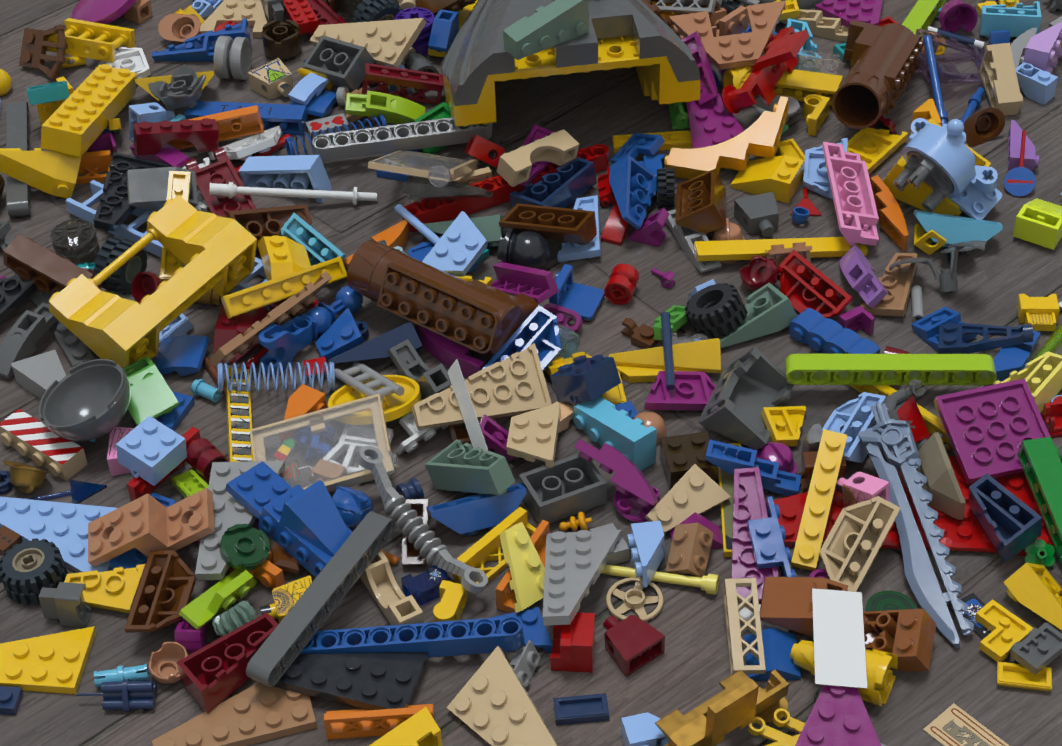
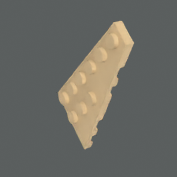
M424 18L319 25L310 42L313 45H317L322 36H327L359 45L367 49L375 63L398 68L427 22Z

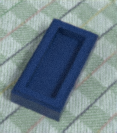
M606 693L553 698L556 725L609 721Z

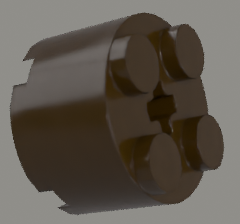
M273 20L263 26L262 42L264 53L267 57L271 59L279 58L284 63L287 59L302 53L300 30L296 22L292 20H286V22Z

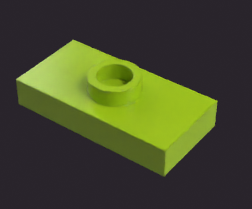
M193 469L171 478L173 486L185 498L209 487Z

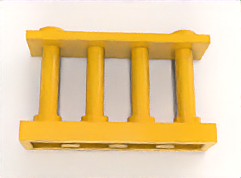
M71 18L64 20L66 25V44H68V49L65 50L67 55L115 62L114 50L116 48L136 47L135 29ZM57 34L48 37V41L59 43ZM47 47L46 51L57 53L58 48Z

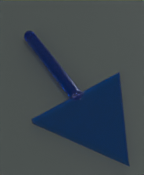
M70 480L71 490L27 499L47 500L72 495V503L79 504L107 488V485Z

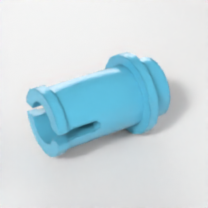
M196 379L191 385V392H193L194 396H202L212 402H217L221 397L222 392H218V388L206 384L203 379Z

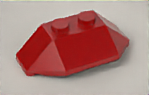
M795 250L779 265L781 292L789 298L793 308L799 313L803 312L806 308H810L819 312L824 318L838 316L853 300L848 293Z

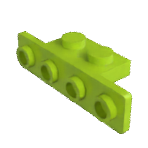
M235 569L182 608L179 615L194 628L200 629L222 611L228 610L235 601L244 598L258 582L247 570Z

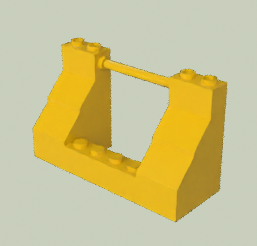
M177 195L174 199L167 200L163 208L158 212H153L148 217L147 234L94 278L87 279L81 274L78 278L71 279L62 291L54 293L49 299V312L101 359L113 360L122 368L147 355L152 359L159 352V332L211 288L223 297L253 272L257 239L235 219L219 217L214 213L197 211L182 196ZM152 240H158L186 265L184 268H178L171 279L160 283L156 291L152 295H146L140 304L98 289L99 284Z

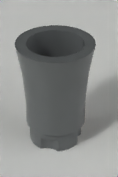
M412 52L407 55L405 60L407 69L439 74L438 70L420 53Z

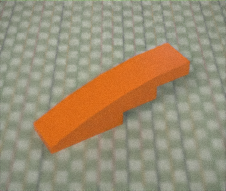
M878 175L871 177L870 182L876 209L880 215L878 225L902 251L907 250L909 234L901 209L893 194Z

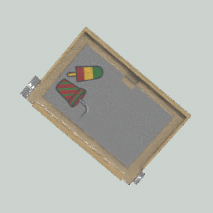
M399 150L368 162V168L429 178L430 183L436 187H443L449 182L479 169L480 165L478 159H475L473 156H468L463 160L407 150Z
M380 394L250 429L254 461H285L286 468L279 476L292 487L299 485L305 490L321 480L328 492L336 490V486L350 487L375 480L372 471L361 467L357 462L358 453L363 446H373L381 451L383 454L382 462L388 476L396 474L395 468L399 467L396 453L392 454Z

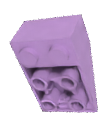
M1062 21L1030 38L1025 49L1023 62L1052 74L1053 68L1057 66L1058 58L1062 56Z

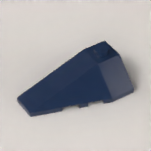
M410 321L328 361L335 364L390 357L387 353L388 350L407 339L416 352L419 353L418 348L422 346V343Z

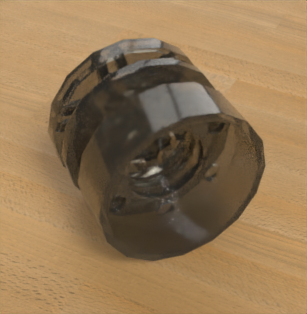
M71 219L63 221L51 231L50 238L55 254L69 259L75 265L94 263L100 250L96 229L87 220Z

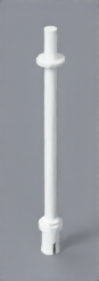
M229 182V184L210 183L209 196H228V199H233L236 195L342 199L352 200L353 205L357 204V200L377 201V193L357 192V187L353 188V192L237 187L233 182Z

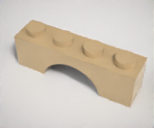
M563 129L542 139H537L528 145L521 146L514 151L504 153L500 156L497 172L514 187L529 180L531 167L535 162L547 161L562 166L575 159L580 144Z
M381 550L360 576V579L391 625L424 623L423 611L412 595L406 597L393 576L389 561Z

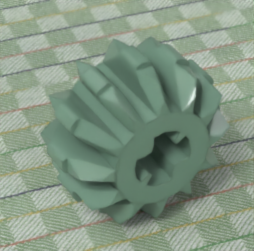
M242 601L213 618L212 624L216 634L221 638L254 620L257 616L248 601Z

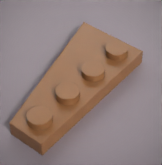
M895 253L885 268L884 275L879 277V281L888 294L873 309L866 303H862L860 306L872 315L904 317L917 263L901 264L890 271L889 267L901 259L918 258V253Z

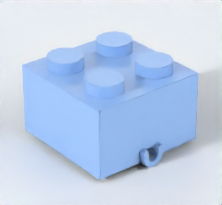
M148 416L116 444L118 463L129 469L135 478L141 477L153 486L187 458L185 438L151 416Z

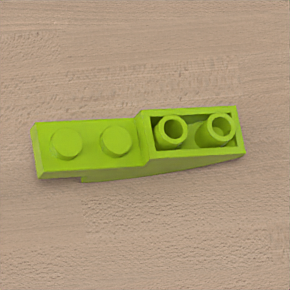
M367 91V95L347 93L345 114L368 117L383 115L386 123L404 124L413 123L414 120L424 115L426 107L399 96Z

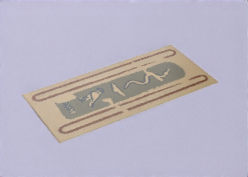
M954 703L923 729L944 746H1010Z

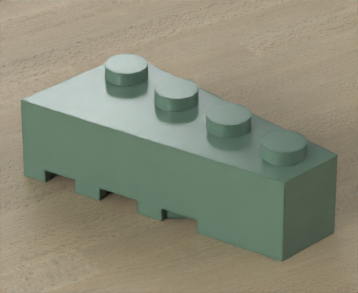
M553 0L546 7L540 6L532 16H525L503 30L504 49L516 60L589 33L588 0Z
M458 439L425 464L435 489L499 496L506 493L508 487L515 482L505 456L491 451L484 453L483 448L477 447L473 449L471 444L465 443L462 445V442Z

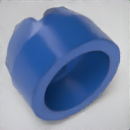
M804 207L793 208V222L798 225L806 223L810 214L809 210Z

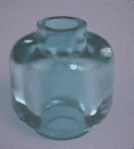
M559 325L562 351L558 356L568 358L577 352L580 338L570 328Z

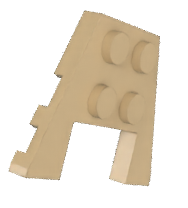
M224 0L200 26V33L211 30L215 32L216 27L222 23L233 21L235 24H239L242 19L247 18L249 27H254L253 38H262V28L267 23L261 0Z

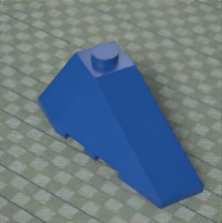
M627 155L610 166L609 182L622 218L638 230L641 228L646 217V209L652 203L650 200L656 194L657 176L630 155Z

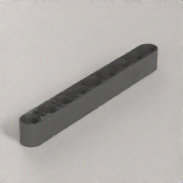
M27 100L6 104V148H20L22 151H30V112ZM6 175V203L9 218L31 215V187Z
M370 511L251 658L246 668L247 677L269 687H273L280 680L391 538L395 530V520Z

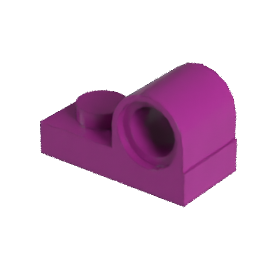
M185 619L180 620L174 631L175 642L184 646L188 655L205 647L207 643L206 629L210 621L200 629H196Z

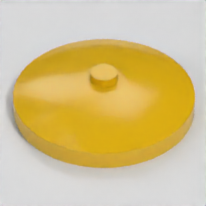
M383 375L404 388V394L401 396L393 393L384 397L382 405L386 422L408 414L412 411L413 405L421 401L420 387L415 380L401 375ZM346 384L330 396L328 408L365 398L366 396ZM371 410L335 420L338 423L350 426L374 425Z

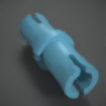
M144 664L126 668L121 665L117 666V669L94 671V677H96L94 679L95 687H101L102 682H122L123 679L149 681L148 665Z

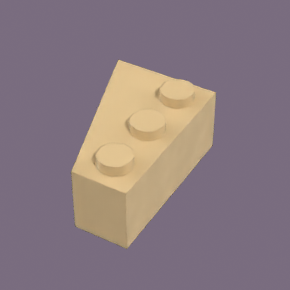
M1010 43L986 45L979 73L990 105L993 108L999 109L1004 116L1016 115L1019 113L1020 106L1023 105V96L1019 89Z

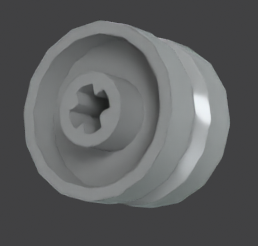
M219 36L214 49V70L217 78L229 79L233 76L236 80H246L252 61L249 39L247 37H236L233 41L230 36Z

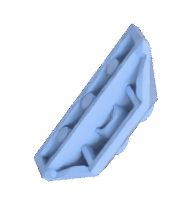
M863 392L858 395V398L846 402L832 412L822 430L826 429L847 435L842 456L845 457V460L859 463L864 461L868 454L867 445L863 444L858 437V433L876 425L872 406H875L877 402L882 404L886 396Z

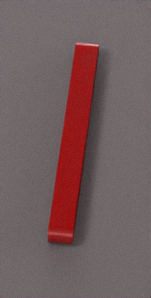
M596 144L580 149L577 152L576 158L579 157L594 162L595 173L607 170L609 166V149L606 145ZM555 163L549 164L529 183L536 184L541 181L543 175L556 173L557 168L560 166ZM499 175L407 204L404 208L423 224L450 221L456 219L462 211L469 215L511 201L510 193L514 191L519 193L524 190V186L518 184L512 187ZM408 222L409 232L418 231Z

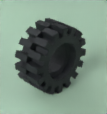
M657 169V206H674V169Z

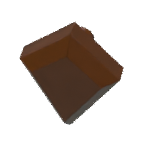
M269 537L272 563L282 569L284 573L298 574L301 564Z

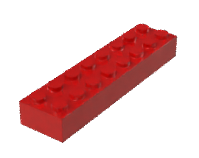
M284 0L285 14L288 20L298 24L300 34L316 31L319 26V20L307 0Z

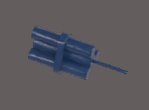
M123 679L122 682H102V693H76V696L103 695V710L131 712V709H154L157 684H153V681H131L130 679Z

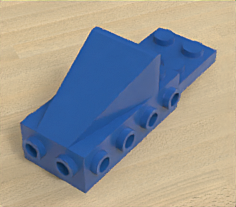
M262 461L226 484L225 490L259 519L258 527L292 555L315 578L352 534V531L345 525L325 484L321 480L305 490L299 485L292 487Z

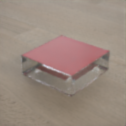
M325 357L304 360V367L306 362L309 363L311 379L314 363H318L321 378L323 363L326 362ZM326 366L323 379L327 378ZM308 367L306 369L307 382L309 381ZM317 367L315 369L314 380H318Z

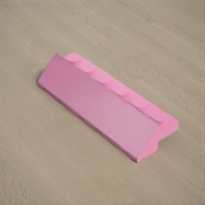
M823 142L822 148L840 232L851 247L856 243L876 246L879 241L876 228L879 217L866 162L861 161L860 154L844 152L842 144Z

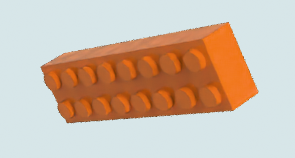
M258 105L188 119H215L219 129L218 142L264 132V124ZM175 139L167 142V144L178 150L195 147L191 142L184 139Z

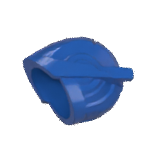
M336 486V492L332 500L345 525L353 532L370 511H373L374 505L371 498L365 492L353 490L349 487Z

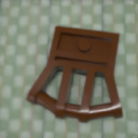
M56 25L54 28L45 31L24 28L19 66L40 69L54 80L59 78L58 73L63 63H66V58H64L65 50L68 49L65 37L66 25ZM57 34L59 43L48 41V37ZM47 47L58 48L57 56L46 55ZM45 60L56 61L52 70L44 65Z

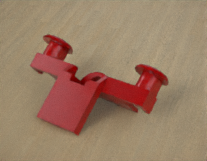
M790 26L781 29L777 35L773 34L767 43L764 55L758 58L752 72L741 88L736 89L732 85H727L723 88L721 94L722 103L728 112L738 114L742 107L754 105L756 103L754 96L760 94L768 107L777 95L774 87L784 72L788 70L789 73H792L799 62L796 55L809 37L806 29L796 33L794 28Z

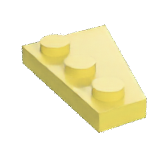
M523 522L515 524L499 534L505 564L510 567L512 580H509L511 590L515 591L517 603L514 604L516 613L544 598L545 567Z

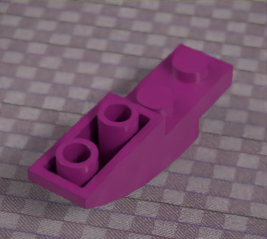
M581 439L577 441L574 447L580 450L579 456L589 462L595 459L601 463L599 468L609 474L615 471L611 478V481L616 483L615 489L625 495L631 492L637 496L635 501L647 508L650 504L656 506L659 503L646 477L624 454L607 443H604L599 450Z

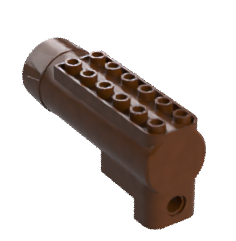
M857 20L850 22L843 60L851 61L850 70L847 76L840 82L832 99L833 112L842 124L853 129H865L876 123L882 114L888 115L891 108H895L901 94L905 91L906 85H909L915 70L919 68L920 58H918L919 52H922L924 45L921 36L914 34L906 26L896 23L878 26Z
M374 240L364 242L357 249L347 271L349 288L377 302V306L481 354L487 352L492 355L497 354L500 348L538 307L537 302L532 297L523 293L512 296L478 280L466 282L412 258L396 248Z

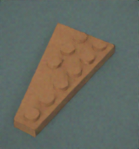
M327 271L321 274L314 284L310 282L297 295H292L270 311L262 321L255 322L243 334L240 333L219 348L209 361L214 367L218 363H229L235 358L237 352L241 355L250 348L251 343L254 346L259 343L258 335L260 331L270 324L282 326L292 320L293 316H301V314L307 311L305 307H309L317 300L316 295L332 277Z
M257 683L220 703L208 714L205 711L152 740L153 746H248L315 729L317 724L309 695Z

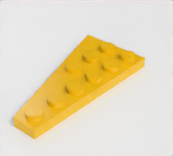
M95 626L1 643L0 686L21 687L22 691L76 694L97 633Z

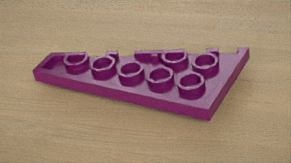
M720 95L702 106L698 100L685 102L692 149L713 146L744 132L735 116L724 108Z

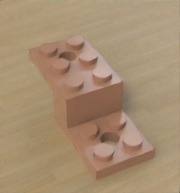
M205 488L167 508L150 494H146L88 523V563L96 567L133 548H136L147 557H149L150 551H176L215 532L213 492Z

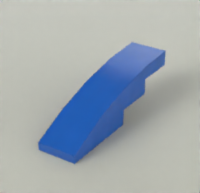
M709 440L705 459L734 476V469L759 467L763 489L786 496L798 494L802 475L778 470L779 463L756 458L757 450Z

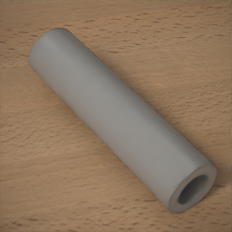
M919 285L911 288L913 322L924 318L922 287Z

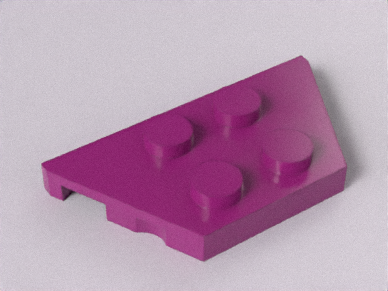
M659 371L650 394L646 398L644 410H704L716 386L705 372L674 371L676 388L668 390L666 388L665 371Z

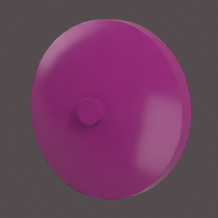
M80 0L73 9L72 19L109 24L129 10L136 0Z

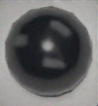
M505 227L503 229L506 235L505 238L500 237L497 259L502 260L504 263L540 270L545 267L550 257V247L547 240L540 233L523 231L517 235L515 228Z

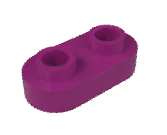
M553 303L543 306L547 311L556 314L560 331L575 334L581 330L583 319L577 312ZM575 320V324L570 327V322Z

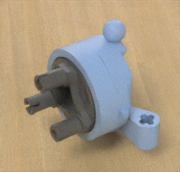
M918 118L911 124V135L909 136L911 141L902 150L903 157L907 163L904 166L905 169L892 182L900 191H903L908 184L918 188L923 181L933 188V192L925 199L922 206L927 211L932 212L944 198L958 197L970 183L984 193L994 191L997 187L998 173L992 167L975 165V156L965 145L966 133L963 132L964 124L961 120L952 119L948 124H943L940 127L935 124H929L924 118Z

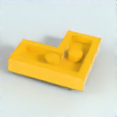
M993 599L975 615V620L991 631L980 642L979 649L997 662L1005 660L1010 655L1009 651L1013 644L1017 641H1023L1033 629V627Z

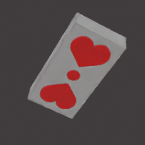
M343 113L305 122L310 138L312 131L318 135L319 130L322 129L326 134L327 127L333 131L335 126H338L340 130L342 124H345L347 127L349 126Z

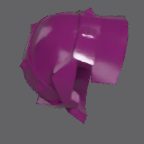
M950 0L943 5L939 14L941 29L951 33H956L963 26H965L963 29L970 33L978 21V14L975 8L960 0Z

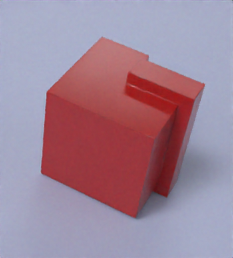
M577 612L571 624L553 625V648L550 655L551 671L593 673L595 613Z

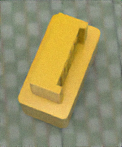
M1019 294L1016 305L1019 323L1032 324L1034 331H1055L1060 313L1057 295L1029 297L1026 294Z

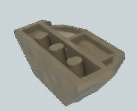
M934 432L918 450L922 462L921 467L916 471L927 477V483L922 488L933 495L932 502L928 505L957 520H963L966 501L954 474L939 432Z

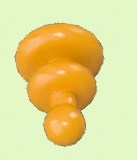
M579 512L577 520L574 516H571L570 522H561L559 528L562 531L571 528L572 531L576 532L580 526L581 530H588L587 523L592 522V518H586L583 512Z

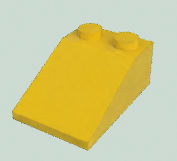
M787 155L749 160L745 171L737 173L730 184V188L755 195L773 192L775 200L789 204L803 181L805 160Z

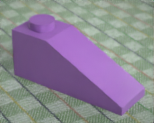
M1015 120L1010 121L1008 133L1007 173L1013 168L1019 167L1023 130ZM1026 135L1023 167L1033 172L1034 168H1038L1039 155H1036V147Z

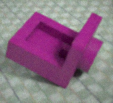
M858 306L839 316V324L843 328L851 329L854 332L862 329L868 335L873 334L875 318L862 306Z

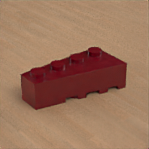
M268 612L176 662L182 684L207 714L249 679L246 676V668L249 661L278 626V623Z

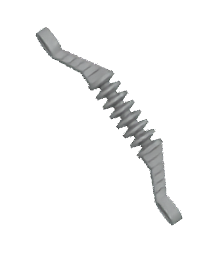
M363 446L358 453L357 462L361 467L372 471L384 504L385 514L391 515L390 519L395 520L396 527L402 529V534L408 536V541L414 543V548L420 550V555L426 557L428 565L437 566L440 569L442 568L445 571L447 570L461 576L463 588L471 593L477 594L484 591L488 583L487 575L478 568L452 558L448 548L445 545H441L440 538H435L434 531H429L428 524H423L422 517H417L416 510H411L410 503H405V497L399 495L392 487L382 462L383 454L381 451L373 446ZM470 578L476 579L479 583L473 582Z

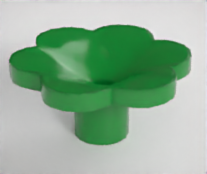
M1037 539L1024 549L1027 554L1024 558L1025 563L1044 565L1046 568L1052 566L1055 562L1053 557L1055 553L1054 547L1046 544L1042 539Z

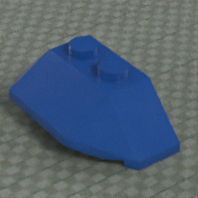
M538 305L483 369L496 362H501L512 354L519 353L535 343L542 371L544 372L562 351L557 316Z
M519 483L508 487L507 492L499 496L477 494L428 506L426 509L431 517L459 534H464V536L477 534L480 529L487 528L492 530L518 508L527 491Z

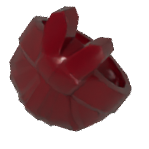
M150 271L139 272L133 278L131 284L134 300L140 304L146 295H152L160 283H162L161 279Z

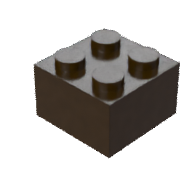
M707 431L660 438V460L669 490L694 464L713 481L718 483V467L705 459L710 440Z

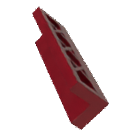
M365 63L362 94H367V91H374L399 96L415 102L439 105L444 87L442 74ZM368 81L379 84L375 89L367 88ZM396 85L399 89L393 92L389 91L386 87ZM412 87L416 88L418 92L408 94L406 90ZM430 90L437 91L436 98L427 97L425 93Z

